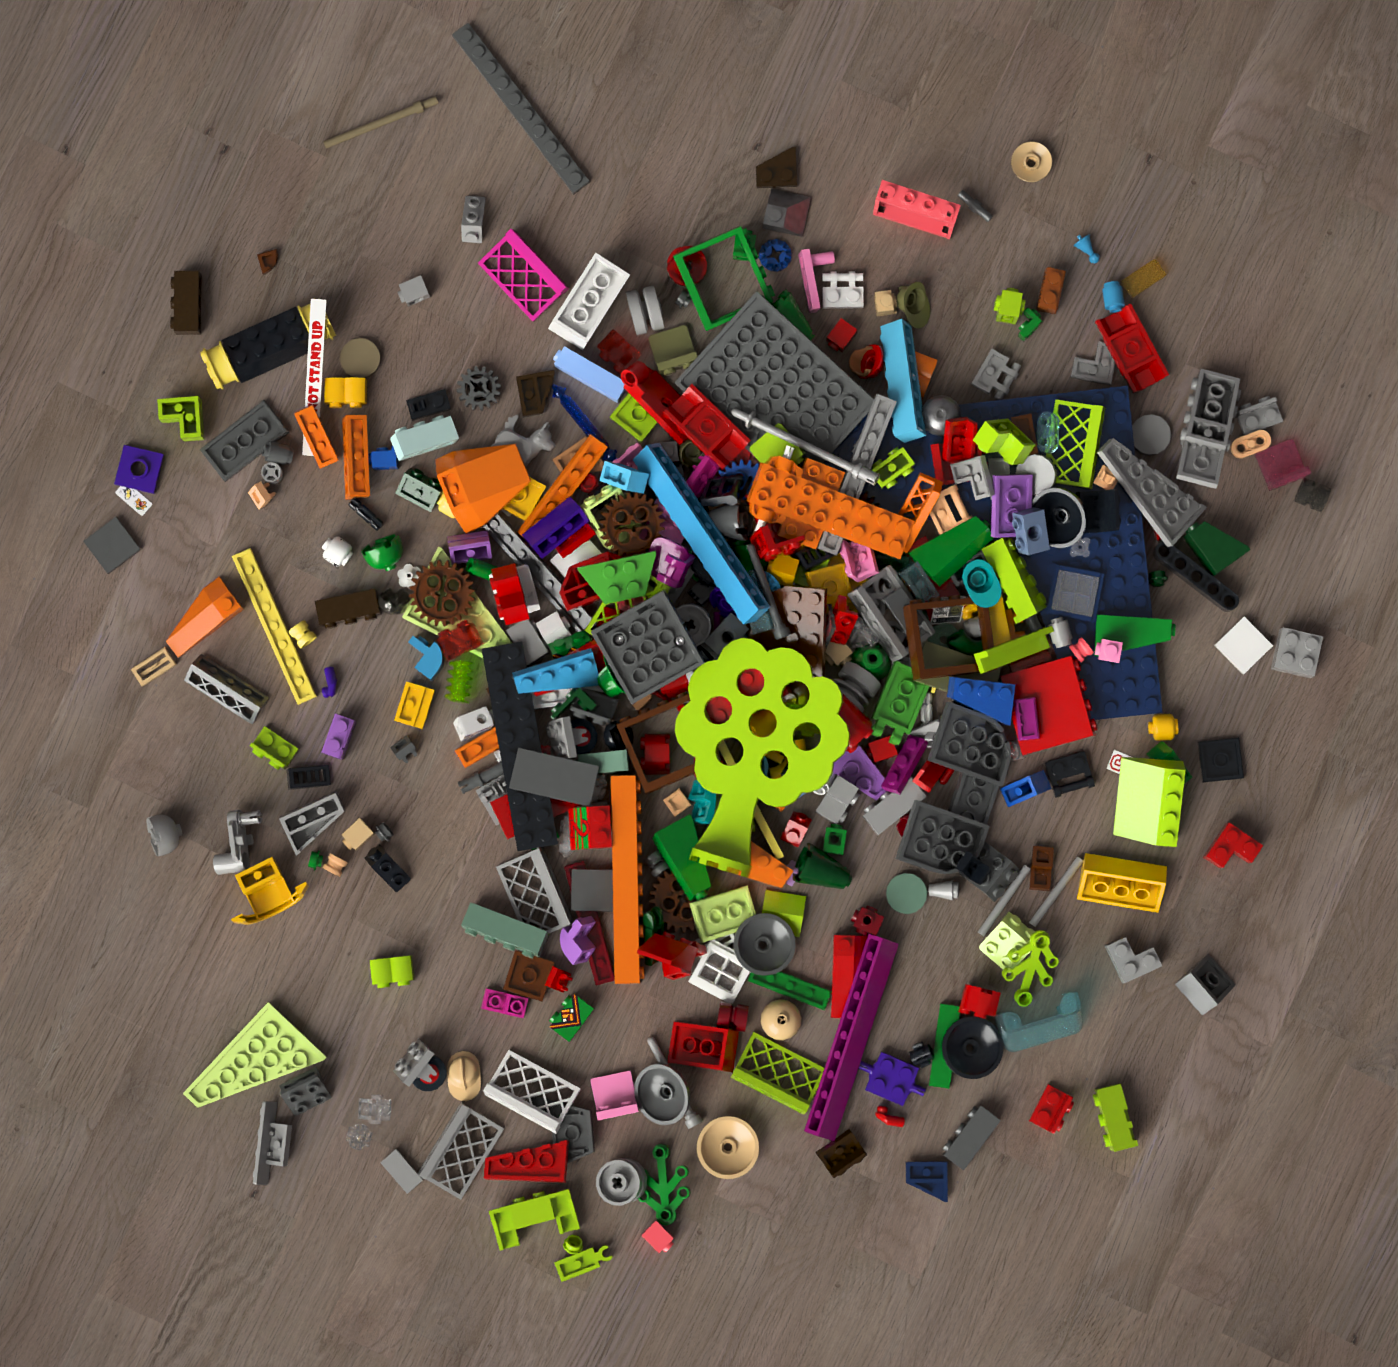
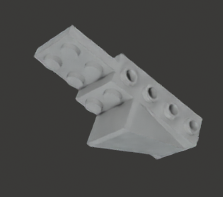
M1200 369L1198 377L1193 378L1190 389L1194 391L1193 395H1189L1187 402L1190 410L1186 411L1183 423H1186V428L1182 429L1180 435L1182 452L1176 479L1217 488L1224 453L1229 451L1231 440H1228L1229 435H1232L1235 423H1232V418L1236 417L1238 406H1235L1236 401H1239L1241 389H1239L1240 378L1205 369Z

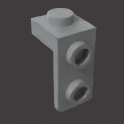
M465 197L461 223L462 242L482 243L485 197Z

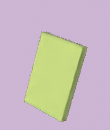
M748 885L689 903L700 943L735 933L741 923L747 918L756 915Z

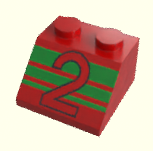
M610 805L568 809L571 850L612 848Z

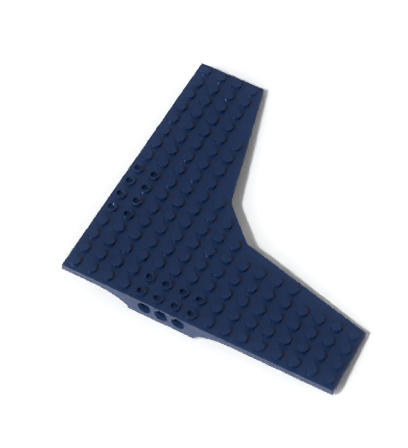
M1128 386L959 405L961 416L968 417L976 422L978 431L985 421L1009 419L1011 421V417L1031 414L1038 454L1046 456L1055 399L1104 406L1106 409L1099 449L1108 439L1114 438L1132 451V455L1135 456ZM1059 405L1058 414L1062 419L1072 413L1068 406ZM1083 408L1076 414L1084 422L1090 418L1091 409ZM868 415L833 451V455L850 462L853 455L851 452L854 449L853 445L859 439ZM1073 415L1065 421V424L1072 431L1080 425V422ZM891 417L873 464L880 459L882 461L886 460L889 457L888 453L896 447L899 449L903 447L915 463V466H913L914 471L906 477L903 475L896 479L898 483L890 489L886 487L882 489L878 482L875 486L865 482L861 494L863 495L868 491L867 498L875 497L873 504L880 503V508L898 514L920 472L935 478L931 445L943 444L944 436L932 435L926 431V436L904 443L894 436L892 432V426H894L893 418ZM1063 424L1055 429V435L1059 440L1069 433ZM1081 427L1073 435L1080 443L1086 438L1087 432ZM1071 435L1061 442L1067 451L1077 445ZM1058 444L1052 449L1051 454L1057 460L1065 452ZM1078 447L1070 453V456L1077 463L1083 458L1084 453ZM998 452L982 454L985 455L988 469V459L1003 458ZM1099 455L1097 457L1094 481L1102 466H1107ZM1068 456L1058 462L1064 472L1074 465ZM827 460L823 462V464L827 466L833 467L846 473V469L841 468ZM1009 464L1010 474H1016L1018 464ZM1055 464L1054 467L1058 477L1062 473ZM1075 467L1066 475L1070 481L1079 482L1080 473ZM924 481L920 483L922 490L929 489L932 486ZM971 481L957 484L959 488L957 491L969 516H977L981 521L985 519L991 525V498L986 497L975 500ZM1118 481L1114 489H1117L1120 497L1119 515L1121 517V524L1118 531L1084 533L1078 542L1066 548L1049 546L1050 550L1032 555L1018 553L1019 557L1021 556L1025 560L1026 570L1029 575L1031 574L1035 578L1036 588L1039 593L1041 592L1044 595L1047 607L1055 566L1062 565L1104 574L1097 615L1153 618L1142 514ZM1057 483L1053 486L1065 488L1075 495L1076 492L1105 490L1094 483L1092 489ZM955 484L943 485L941 491ZM950 494L945 496L956 522L962 520ZM920 496L911 499L914 505L923 502ZM912 511L903 514L904 517H915ZM930 514L926 520H932ZM1009 537V539L1012 538L1015 542L1016 537ZM993 538V540H994L995 542H996L997 540L1001 539V538ZM1065 574L1063 589L1074 591L1077 576ZM1081 577L1078 592L1089 594L1092 579ZM1062 593L1059 608L1070 610L1073 595ZM1077 596L1074 611L1085 613L1088 598ZM1047 608L1040 611L1045 627H1048L1051 624V620L1063 617V620H1068L1073 637L1071 639L1072 644L1075 645L1078 639L1082 637L1094 652L1096 620L1095 622L1049 614L1046 613ZM1052 643L1057 659L1074 656L1077 659L1070 650V645L1056 648L1055 644ZM1155 644L1121 651L1119 663L1099 660L1098 656H1094V654L1086 656L1082 663L1079 661L1081 671H1078L1080 679H1084L1087 688L1084 694L1092 705V711H1090L1091 719L1099 720L1163 713Z

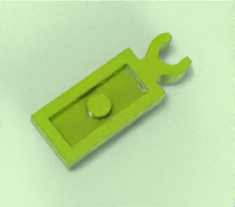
M601 1246L598 1252H595L594 1248L591 1247L554 1262L561 1282L599 1268L600 1260H611L613 1258L612 1255L605 1257L602 1254L603 1250L609 1248V1246Z

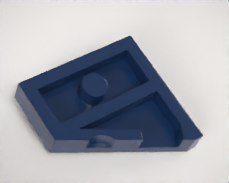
M947 1161L905 1162L907 1184L943 1202H948Z

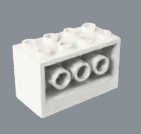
M595 253L548 329L583 350L630 274Z

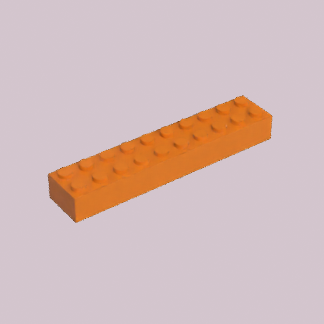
M636 775L611 776L615 984L641 983V979L645 978L644 967H640V958H644V956L637 954V950L641 947L640 938H644V926L640 925L639 917H643V904H639V896H643V884L639 883V876H643L642 863H638V855H642V843L638 842V835L642 834V822L638 821L637 815L641 814V801H637V793H641V782L637 780Z

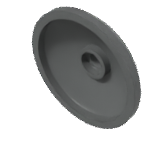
M768 913L756 914L747 918L738 927L734 937V952L739 963L749 972L762 976L772 975L782 971L791 962L795 952V937L790 926L782 918ZM761 941L766 943L765 949L759 947Z
M662 1063L652 1064L639 1073L635 1082L634 1094L636 1103L643 1115L659 1125H670L681 1120L687 1113L690 1105L689 1087L681 1073L672 1066Z

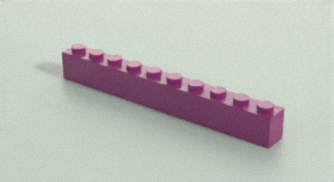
M868 934L804 1129L807 1133L835 1141L892 967L898 943Z

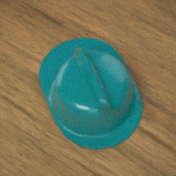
M979 559L968 563L963 570L962 578L970 598L979 607L988 608L994 606L1001 598L1002 589L992 566L988 562Z

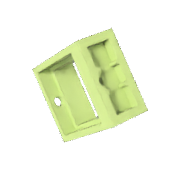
M610 484L604 486L597 495L586 498L584 503L580 505L590 520L589 523L602 545L609 550L612 545L608 547L604 545L608 539L603 540L600 538L604 532L598 530L600 526L591 509L612 495H615L617 501V494L625 498L620 488ZM631 520L630 525H621L618 528L629 527L632 529L634 525H641V523H635ZM626 531L619 534L620 542L627 539Z

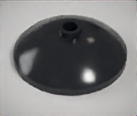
M1051 487L1041 491L1034 497L1032 508L1044 509L1049 546L1066 548L1082 538L1087 527V513L1083 503L1073 492L1061 487Z
M973 1016L964 1017L954 1022L945 1032L942 1040V1055L949 1069L958 1076L967 1079H979L992 1073L999 1065L1003 1056V1040L998 1029L988 1020ZM969 1043L973 1046L971 1051H968L966 1048Z

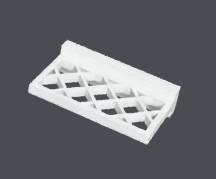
M508 1050L489 1084L487 1083L483 1091L487 1097L557 1134L562 1121L581 1089ZM513 1057L518 1060L520 1068L508 1071L506 1064L509 1058ZM533 1068L536 1070L538 1077L526 1080L523 1070ZM521 1071L524 1081L512 1084L509 1074ZM507 1075L508 1086L499 1087L495 1084L498 1077ZM551 1078L554 1080L556 1087L544 1090L541 1080ZM539 1081L542 1091L530 1094L527 1084ZM525 1085L527 1095L522 1097L516 1096L513 1088ZM568 1087L574 1091L570 1098L561 1099L560 1089ZM557 1090L560 1101L548 1104L545 1094ZM543 1094L545 1105L534 1106L531 1098ZM561 1104L562 1113L559 1118L552 1116L549 1107Z

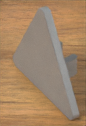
M936 719L915 728L907 735L925 739L928 742L927 748H931L940 720Z

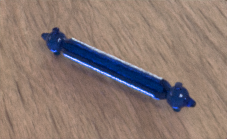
M553 384L552 397L560 399L561 405L587 437L591 434L608 446L604 452L603 459L605 461H614L617 450L609 448L607 441L572 398L565 395L566 388Z

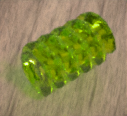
M460 660L449 662V666L454 669L448 670V674L453 677L446 680L452 684L445 688L451 692L444 695L446 699L451 702L470 704L464 698L471 696L465 690L472 688L466 682L473 680L467 674L474 672L473 669L469 668V665L475 663Z

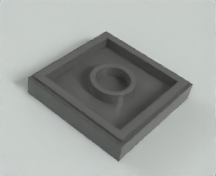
M117 517L83 541L107 574H110L141 550Z
M572 869L571 911L612 912L613 870Z

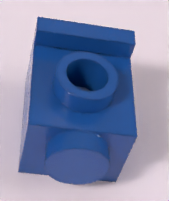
M391 446L392 450H388L387 447L376 448V451L368 453L369 465H372L374 471L398 469V458L393 446Z

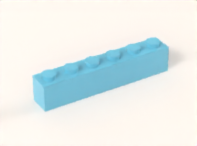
M899 319L880 326V340L883 344V360L886 365L885 377L889 388L887 394L889 399L897 401L891 415L894 425L892 426V432L896 438L906 443L926 436V429L922 417V400L912 326L905 320Z

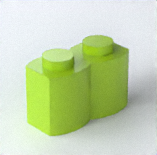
M412 955L370 960L372 985L377 984V988L390 987V983L398 982V986L410 985V981L415 980Z

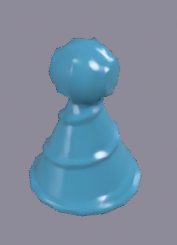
M1090 234L1083 238L1081 235H1078L1079 241L1073 246L1088 254L1091 263H1097L1100 256L1097 253H1093Z

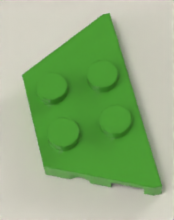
M656 551L577 567V569L604 604L646 595Z

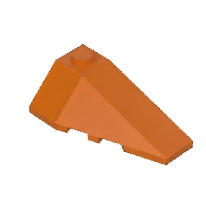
M218 577L202 589L166 640V643L179 658L244 610V608L223 580Z

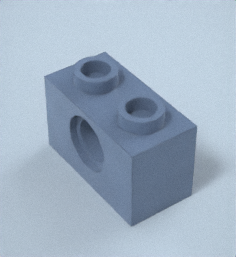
M1033 507L1012 513V525L1016 534L1015 545L1018 553L1032 555L1050 550L1044 509Z

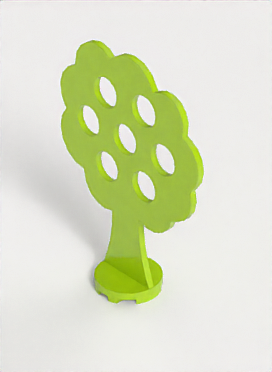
M740 638L726 645L718 660L705 662L695 670L688 686L691 701L681 709L676 718L675 734L683 750L696 757L694 770L701 786L714 794H722L718 809L703 836L695 847L692 848L689 860L697 862L698 858H700L699 863L737 875L741 870L740 876L749 878L752 869L751 834L758 799L770 806L784 807L797 801L802 793L821 789L828 783L833 774L834 762L845 754L849 746L850 732L846 722L838 715L843 704V695L839 686L833 680L825 677H813L812 668L807 659L793 649L780 647L767 651L762 644L753 639ZM750 668L759 670L765 680L762 691L752 697L743 695L738 687L739 676ZM795 681L804 683L810 693L807 704L800 709H790L783 701L785 687ZM715 697H725L731 703L732 715L725 723L713 724L706 716V706ZM762 709L770 710L777 720L774 732L767 737L754 735L750 728L751 717L755 712ZM807 722L815 724L821 733V740L818 746L809 751L799 749L794 741V733L797 727ZM727 738L738 739L744 749L741 760L732 766L722 764L717 756L719 744ZM772 751L784 753L788 760L786 773L777 779L768 778L763 773L761 767L764 756Z

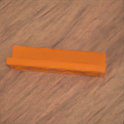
M346 415L342 419L345 500H351L354 497H369L367 415Z
M921 472L898 512V515L904 517V513L912 511L915 516L911 519L915 522L903 551L906 553L909 552L940 496L943 484L942 481ZM921 481L931 484V488L922 490L920 486ZM920 496L923 502L914 505L911 499Z

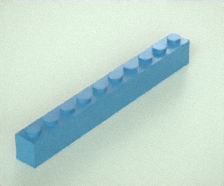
M661 444L646 445L633 459L637 469L649 474L647 480L649 487L653 489L659 498V502L665 507L670 518L681 531L682 536L686 538L692 547V551L702 562L704 569L708 571L715 585L721 590L727 603L735 611L737 618L743 625L756 622L770 608V605Z

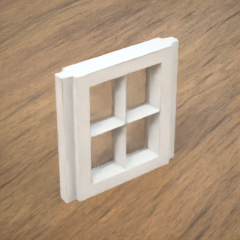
M713 939L709 941L706 947L707 954L701 956L688 982L725 1002L733 1004L749 971L739 963L734 949Z

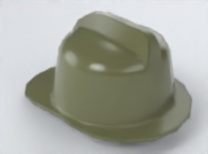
M913 282L910 285L898 287L899 293L896 299L898 308L906 314L907 320L913 328L920 329L924 327L930 318V305L924 285L921 282Z

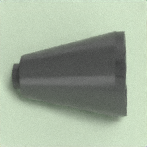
M738 500L737 504L733 506L726 504L707 511L711 520L726 539L745 541L749 540L748 535L753 533V516L747 510L749 504L746 500Z

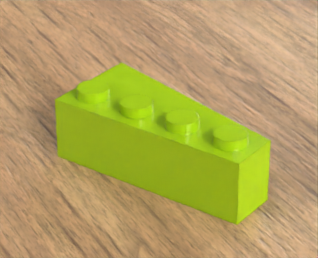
M1003 537L983 548L982 551L987 562L999 577L998 581L1001 589L1007 594V601L1005 602L1009 609L1012 608L1016 616L1013 619L1018 624L1047 608L1046 599L1041 592H1038L1036 580L1027 572L1026 562L1016 552L1015 549L1017 548L1013 539Z

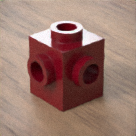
M867 905L866 908L861 907L860 911L856 909L851 921L854 922L853 927H856L855 932L867 936L868 933L876 936L884 916L877 914V909ZM864 917H868L870 919V923L868 925L864 924Z

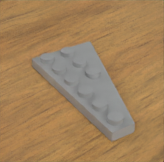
M1114 438L1108 439L1097 451L1098 455L1167 547L1173 546L1207 508L1205 505L1193 500L1194 497L1190 494L1182 492L1178 485L1159 471L1147 466V462L1132 455V451Z

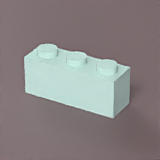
M441 415L433 418L432 422L425 423V421L418 422L410 429L406 427L395 430V434L390 438L397 458L401 461L452 445L459 439L451 416L444 418Z

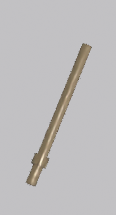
M436 96L422 102L419 100L410 107L323 141L327 149L414 113L420 114L425 112L424 109L439 104Z

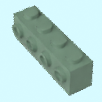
M471 902L461 924L466 934L474 937L477 934L484 936V940L489 943L495 944L497 941L502 943L504 948L510 951L518 949L523 951L522 955L532 959L534 956L540 958L549 936L545 930Z

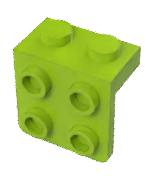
M778 423L775 425V427L789 433L782 424ZM768 432L750 446V451L760 463H765L770 456L783 457L786 445L795 448L790 460L794 461L797 465L804 460L802 456L806 454L802 448Z

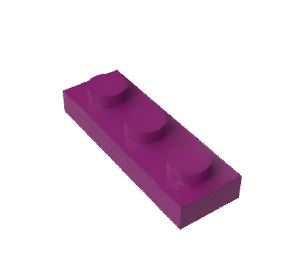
M912 735L908 736L881 785L885 791L901 795L928 745L925 739Z

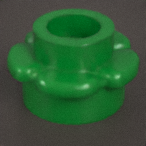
M320 851L311 852L308 867L314 868V871L316 867L321 868L323 855H319Z

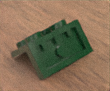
M573 688L565 696L567 700L563 704L559 702L551 710L553 714L550 717L553 720L558 719L578 698L580 700L577 703L585 711L589 709L590 711H595L599 705L582 688Z

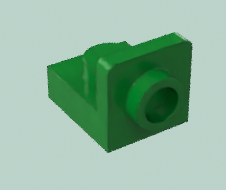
M1028 307L1024 310L1023 314L1030 322L1026 320L1019 327L1018 337L1023 342L1042 323L1041 315L1035 309L1030 310Z

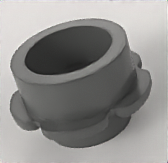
M686 290L682 291L675 302L680 306V309L682 306L686 308L692 300L689 292Z
M384 822L379 826L376 825L377 831L375 833L381 841H390V838L394 835L391 829Z

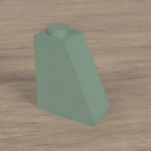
M627 750L580 754L578 759L574 760L599 766L597 775L629 773Z

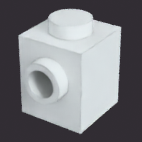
M557 611L536 623L547 644L557 639L571 636L568 629L571 627L565 616L561 617Z

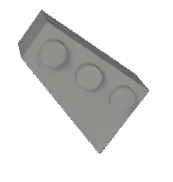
M337 791L280 816L279 820L296 856L345 811Z

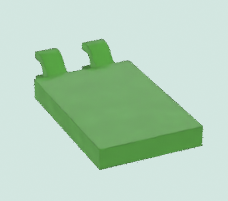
M894 661L871 717L876 720L872 727L873 733L871 735L881 736L885 724L895 729L888 741L893 745L900 744L904 733H911L929 689V686L913 681L911 667Z

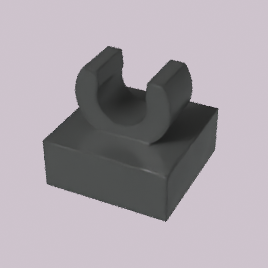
M407 735L390 747L399 760L402 759L405 763H408L407 754L412 753L415 757L417 756L416 747Z

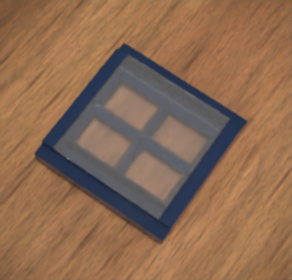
M1056 565L1046 613L1095 622L1104 574Z

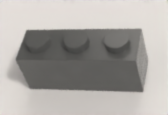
M981 1105L978 1107L974 1106L967 1115L969 1117L968 1121L965 1124L961 1123L956 1129L955 1133L957 1136L953 1141L949 1139L942 1148L945 1151L942 1155L963 1171L1001 1121Z

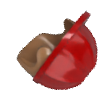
M876 344L853 351L849 358L851 371L861 379L878 376L883 371L885 364L883 350L881 346Z

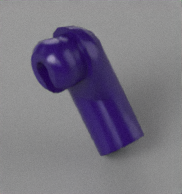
M326 667L324 673L328 687L322 688V694L324 698L330 696L332 698L336 694L337 678L334 667Z

